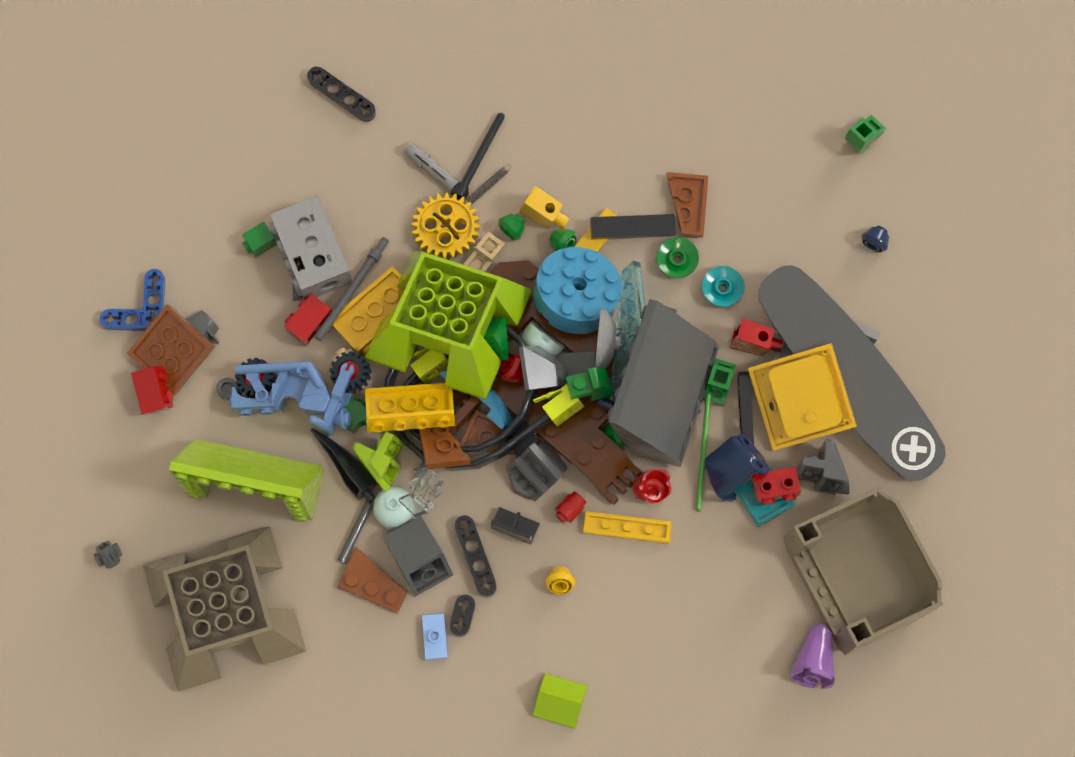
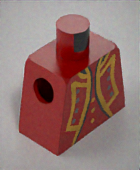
M742 319L734 328L730 348L764 356L769 350L780 352L783 340L773 337V328Z

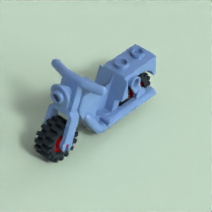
M348 351V354L345 352L341 353V357L337 355L335 357L337 361H332L331 365L333 368L329 370L332 374L330 378L335 384L331 393L319 369L309 361L267 363L263 359L254 358L252 360L249 358L247 359L248 363L243 361L241 365L235 367V378L238 380L235 382L239 388L232 387L229 404L240 416H251L252 413L271 415L273 412L283 410L287 398L293 397L298 401V407L303 412L313 415L309 418V422L322 429L324 434L329 437L334 433L336 425L343 430H346L348 425H351V414L347 412L344 406H347L352 393H356V390L362 391L363 385L367 387V380H371L369 373L372 372L369 368V363L358 353L354 354L352 351ZM241 392H243L246 396H249L250 398L243 397V394ZM314 415L324 416V420H322V419H320V418H318L317 416H314Z

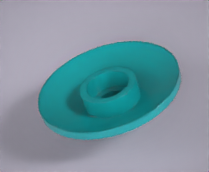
M718 266L707 272L702 282V291L705 298L711 304L718 307H729L736 304L742 298L745 289L744 280L740 273L728 266ZM725 286L727 290L725 292H721L719 290V287Z

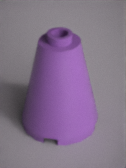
M817 624L815 627L810 628L790 672V677L793 676L792 680L795 683L809 688H814V684L821 685V689L831 688L834 685L832 632L827 626Z

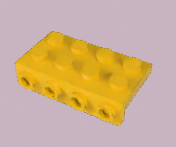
M393 266L348 303L332 325L355 352L360 355L366 354L380 322L398 306L404 290L397 288L402 275Z
M445 383L365 389L367 432L455 426L452 388L445 386Z

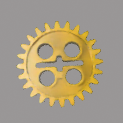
M446 192L444 198H441L440 194L437 193L436 200L429 196L430 203L422 201L423 209L416 208L419 215H413V220L416 222L411 223L412 228L416 229L412 231L413 237H417L415 243H422L420 250L427 249L428 254L434 252L435 256L443 255L444 259H447V255H450L453 260H455L456 253L461 257L463 256V249L470 252L469 244L475 246L473 238H479V233L476 231L480 230V225L475 224L479 222V216H474L476 209L470 210L471 202L464 204V197L458 201L457 194L449 198L448 192ZM444 209H449L452 211V213L447 216L441 214V212ZM435 213V214L439 217L440 220H438L435 216H433V214ZM434 223L436 227L434 229H427L426 225ZM442 223H443L445 226H448V225H449V226H450V231H449V229H448L447 227H444V228L442 229ZM461 223L466 225V228L463 230L455 228L456 225ZM452 233L459 237V239H455ZM444 237L451 239L448 244L440 242Z

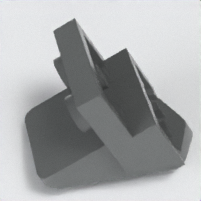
M826 438L819 449L818 457L803 456L796 467L798 480L814 483V491L848 495L850 494L849 478L838 449L833 440Z
M534 442L506 470L509 472V480L513 492L535 502L563 476L562 474L567 470V466L546 442H542L538 446Z

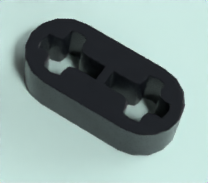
M461 595L455 602L450 629L457 637L467 635L471 627L475 611V601L469 595ZM468 600L472 606L466 609L465 614H461L462 606L459 604ZM460 617L464 618L463 625L466 626V629H461V632H457L454 624H459Z

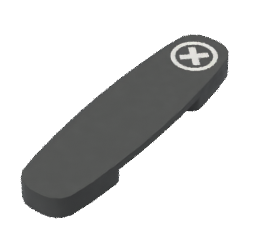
M792 265L782 266L769 274L759 288V302L768 319L793 354L832 343L857 427L853 429L860 435L863 441L886 465L905 480L920 481L935 472L944 461L946 455L945 445L917 400L875 345L845 311L800 268Z

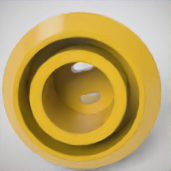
M558 566L550 571L545 585L552 593L562 595L570 592L575 587V579L568 568Z

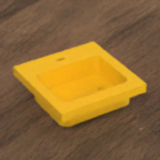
M832 343L748 368L773 451L857 427ZM771 402H772L773 405H774V408H775L774 410H772V408H771V405H770Z

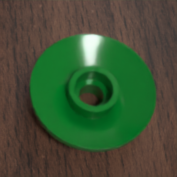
M681 237L670 238L659 247L656 257L657 264L665 275L672 278H684L692 274L697 268L699 253L691 241ZM679 257L681 262L675 263L673 259Z

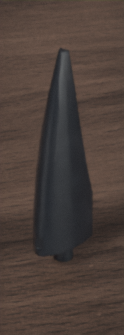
M312 428L311 432L331 458L347 488L358 501L364 497L368 503H372L376 497L371 492L379 484L367 468L341 445Z

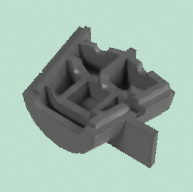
M201 310L193 316L186 318L208 341L213 338L217 344L219 343L218 339L214 336L219 328L204 311Z

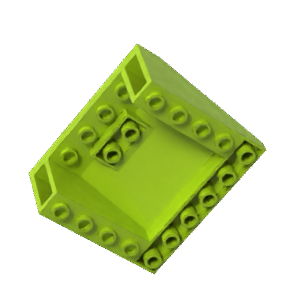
M195 439L171 461L169 471L177 480V483L180 484L184 492L188 493L187 496L190 498L200 499L201 496L207 498L211 483L218 484V488L224 490H231V487L240 489L241 493L253 495V492L260 493L266 499L275 500V497L282 498L290 515L294 516L293 519L301 522H306V519H313L325 471L321 465Z

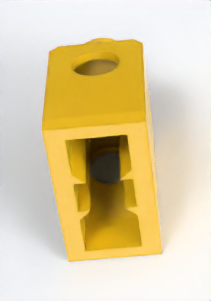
M534 186L519 211L520 214L545 228H549L553 222L563 229L570 219L559 212L563 206L562 203L537 186Z

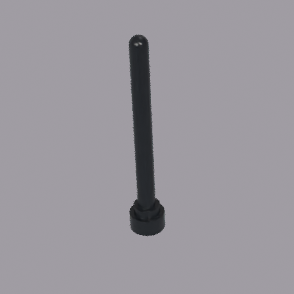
M503 113L497 114L461 183L453 187L451 195L457 194L458 200L462 197L465 200L469 195L468 186L505 118Z

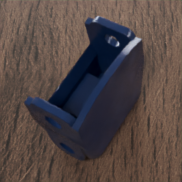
M743 433L730 437L709 454L704 461L714 491L719 498L728 502H733L736 499L735 490L743 485L753 472L757 475H767L770 470L764 457L756 449L751 439Z

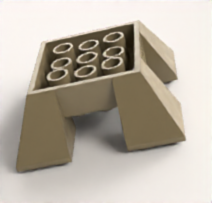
M270 527L228 539L226 552L189 563L185 552L143 565L154 607L171 603L180 635L166 648L178 692L220 679L221 676L214 653L253 641L263 665L306 652L294 609L269 608L259 575L282 569ZM218 577V583L216 585H208V581L210 578ZM240 591H245V598L240 601L236 600V594ZM224 598V604L221 607H214L216 599ZM202 604V611L198 614H193L194 606ZM230 619V625L227 628H220L222 620Z

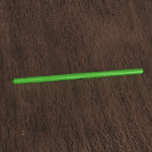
M709 392L706 394L696 501L697 512L701 510L704 461L706 458L711 394Z

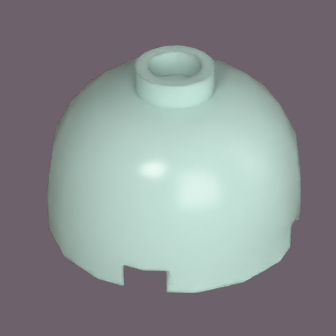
M532 322L525 328L521 337L526 346H540L554 357L564 349L557 340L546 334L543 329Z
M391 486L386 492L382 490L374 500L373 512L375 519L387 530H395L416 516L417 507L414 497L402 487Z

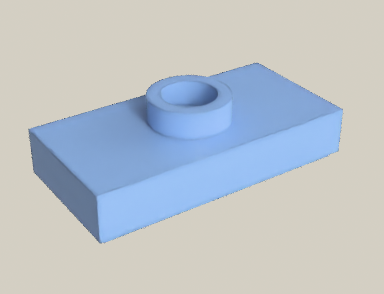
M444 614L423 615L425 660L447 659Z

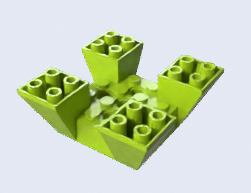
M413 251L397 285V288L404 290L398 306L380 322L364 359L405 373L417 345L449 355L445 386L486 400L501 366V360L486 342L484 335L492 317H506V324L517 327L532 289L422 251Z

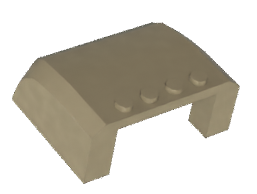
M880 487L794 526L784 536L786 549L826 626L832 632V637L837 647L844 655L915 622L943 605V602H941L942 580L900 502L894 497L888 496Z

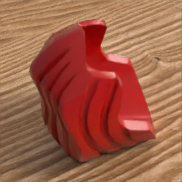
M652 469L637 476L632 485L636 499L657 504L667 498L671 493L669 481L671 476L664 469Z

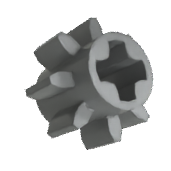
M110 541L99 544L96 547L97 553L93 554L98 566L104 565L106 568L116 566L120 562L119 557L122 556L118 544L114 543L112 545Z

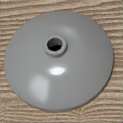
M601 309L595 367L606 369L613 359L614 351L619 350L620 337H616L615 323L606 309Z

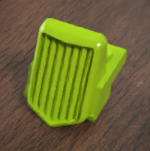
M385 432L384 436L382 435L379 438L376 451L357 442L353 445L356 456H358L384 492L388 491L391 485H393L402 467L395 460L404 444L396 436Z

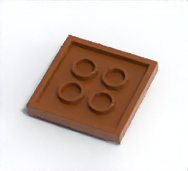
M166 304L127 354L143 369L163 366L168 375L166 387L173 395H176L215 346L171 305Z

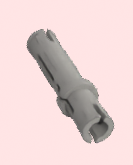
M413 142L404 150L405 154L417 162V166L427 170L450 191H452L455 185L460 183L459 180L455 179L436 163L428 152L424 153Z

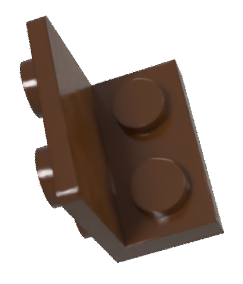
M452 389L455 426L448 427L454 437L474 414L475 410H478L482 402L476 396Z

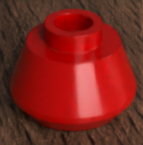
M518 354L509 355V360L502 361L499 368L500 378L510 382L523 380L520 356Z

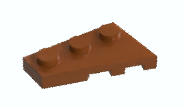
M666 172L681 235L703 238L708 176Z
M475 410L460 445L461 447L477 446L501 434L505 429L502 430L487 417V414ZM503 443V444H501V445H499V446H497V447H495V448H493V449H491V450H489V451H487V452H485V453H491V452H493V451L499 449V448H500L501 446H503L505 443ZM513 450L508 453L509 455H516Z
M449 427L418 429L426 470L470 465L469 456L462 451L460 443L457 439H454Z
M357 547L355 548L338 584V588L398 614L407 592Z

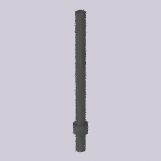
M382 237L376 247L370 250L367 260L314 336L315 339L318 341L323 340L374 263H378L382 257L381 253L389 243L387 238Z

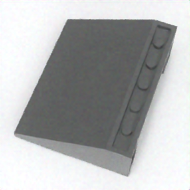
M649 299L647 306L645 305L642 310L643 320L641 326H638L636 329V341L634 346L630 347L628 353L629 362L627 367L623 368L621 375L623 380L621 386L616 389V401L614 407L609 410L608 420L632 455L681 467L719 347L714 339L657 300Z

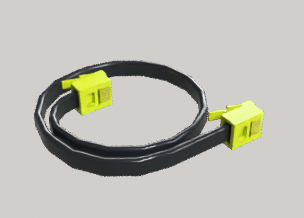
M506 325L507 335L519 347L526 346L524 340ZM429 348L413 353L412 358L419 359L410 365L414 372L406 379L403 386L416 385L420 379L425 384L430 383L442 371L447 370L449 359L444 353ZM389 368L385 378V387H394L398 370ZM567 384L557 391L549 392L536 399L537 390H528L519 415L501 434L477 446H463L461 449L467 455H477L505 443L503 446L481 458L470 461V465L445 467L443 469L448 471L480 469L506 456L551 421L558 427L581 410L584 405L578 398L571 400ZM545 399H552L543 406V409L546 411L543 416L509 440L527 420L533 402L537 403ZM407 429L420 441L417 429ZM395 430L399 439L425 462L423 452L408 439L404 431Z

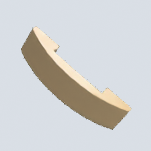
M488 231L475 247L476 250L463 265L486 272L504 248L505 243Z

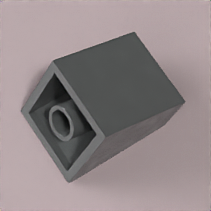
M421 515L383 536L391 555L415 597L453 576L444 553Z

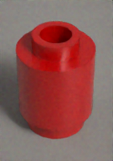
M573 491L557 505L555 516L564 524L566 521L571 523L582 512L587 502L581 495Z

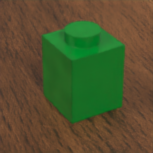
M264 221L242 234L244 238L242 245L247 253L252 252L255 258L277 245L274 236Z

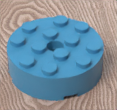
M582 247L563 248L550 254L541 264L533 287V299L539 314L542 313L551 326L572 334H586L599 330L601 309H606L612 318L622 293L621 278L615 266L602 254Z

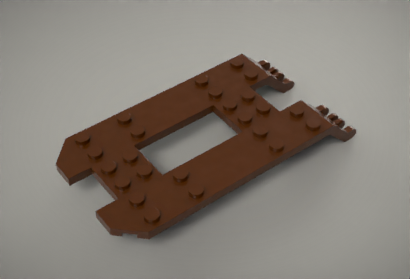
M529 260L499 262L489 272L532 289L518 326L506 324L517 334L533 320L571 353L597 352L599 330L586 334L567 333L551 326L542 313L539 314L533 299V287L539 268ZM507 335V342L509 344L513 339ZM620 337L619 350L614 351L613 359L606 368L613 388L612 396L606 399L614 404L616 401L615 392L621 386L623 380L621 378L622 371L628 365V353L631 347L622 337ZM498 370L491 388L501 398L507 409L517 417L528 391L525 390L524 379L518 382L502 380ZM551 388L537 390L535 399L551 392ZM590 396L578 398L584 405L581 410L558 427L551 421L536 432V434L584 474L607 501L615 505L619 501L618 497L611 493L608 488L613 485L621 494H625L627 490L617 481V478L627 487L631 488L633 482L622 473L627 469L636 478L643 474V472L632 463L614 441L599 430L608 421L609 410L598 406L597 400L591 401ZM545 399L537 403L533 402L525 424L529 426L546 413L543 406L552 399Z

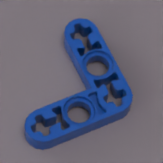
M151 269L146 273L143 309H107L100 315V322L107 330L145 331L150 325L148 320L152 318L151 310H154L156 318L164 308L165 277L163 273L158 269ZM154 275H157L160 279L156 281L157 290L153 289L154 285L150 280L154 278ZM158 295L160 297L159 302L156 305L149 304L148 299L150 296ZM109 315H112L114 319H120V315H122V325H120L118 320H113L111 324H108L105 319H109ZM129 315L137 316V322L133 325L126 324V318Z

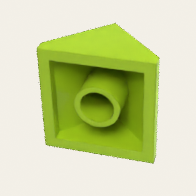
M545 673L533 716L575 729L588 685Z

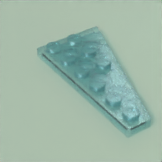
M634 260L621 272L622 293L618 303L616 337H620L619 350L614 351L611 377L613 394L609 398L613 402L616 401L615 392L621 386L623 380L621 378L622 371L628 365V353L630 347L635 344V332L637 327L641 326L643 320L642 310L646 305L641 263Z

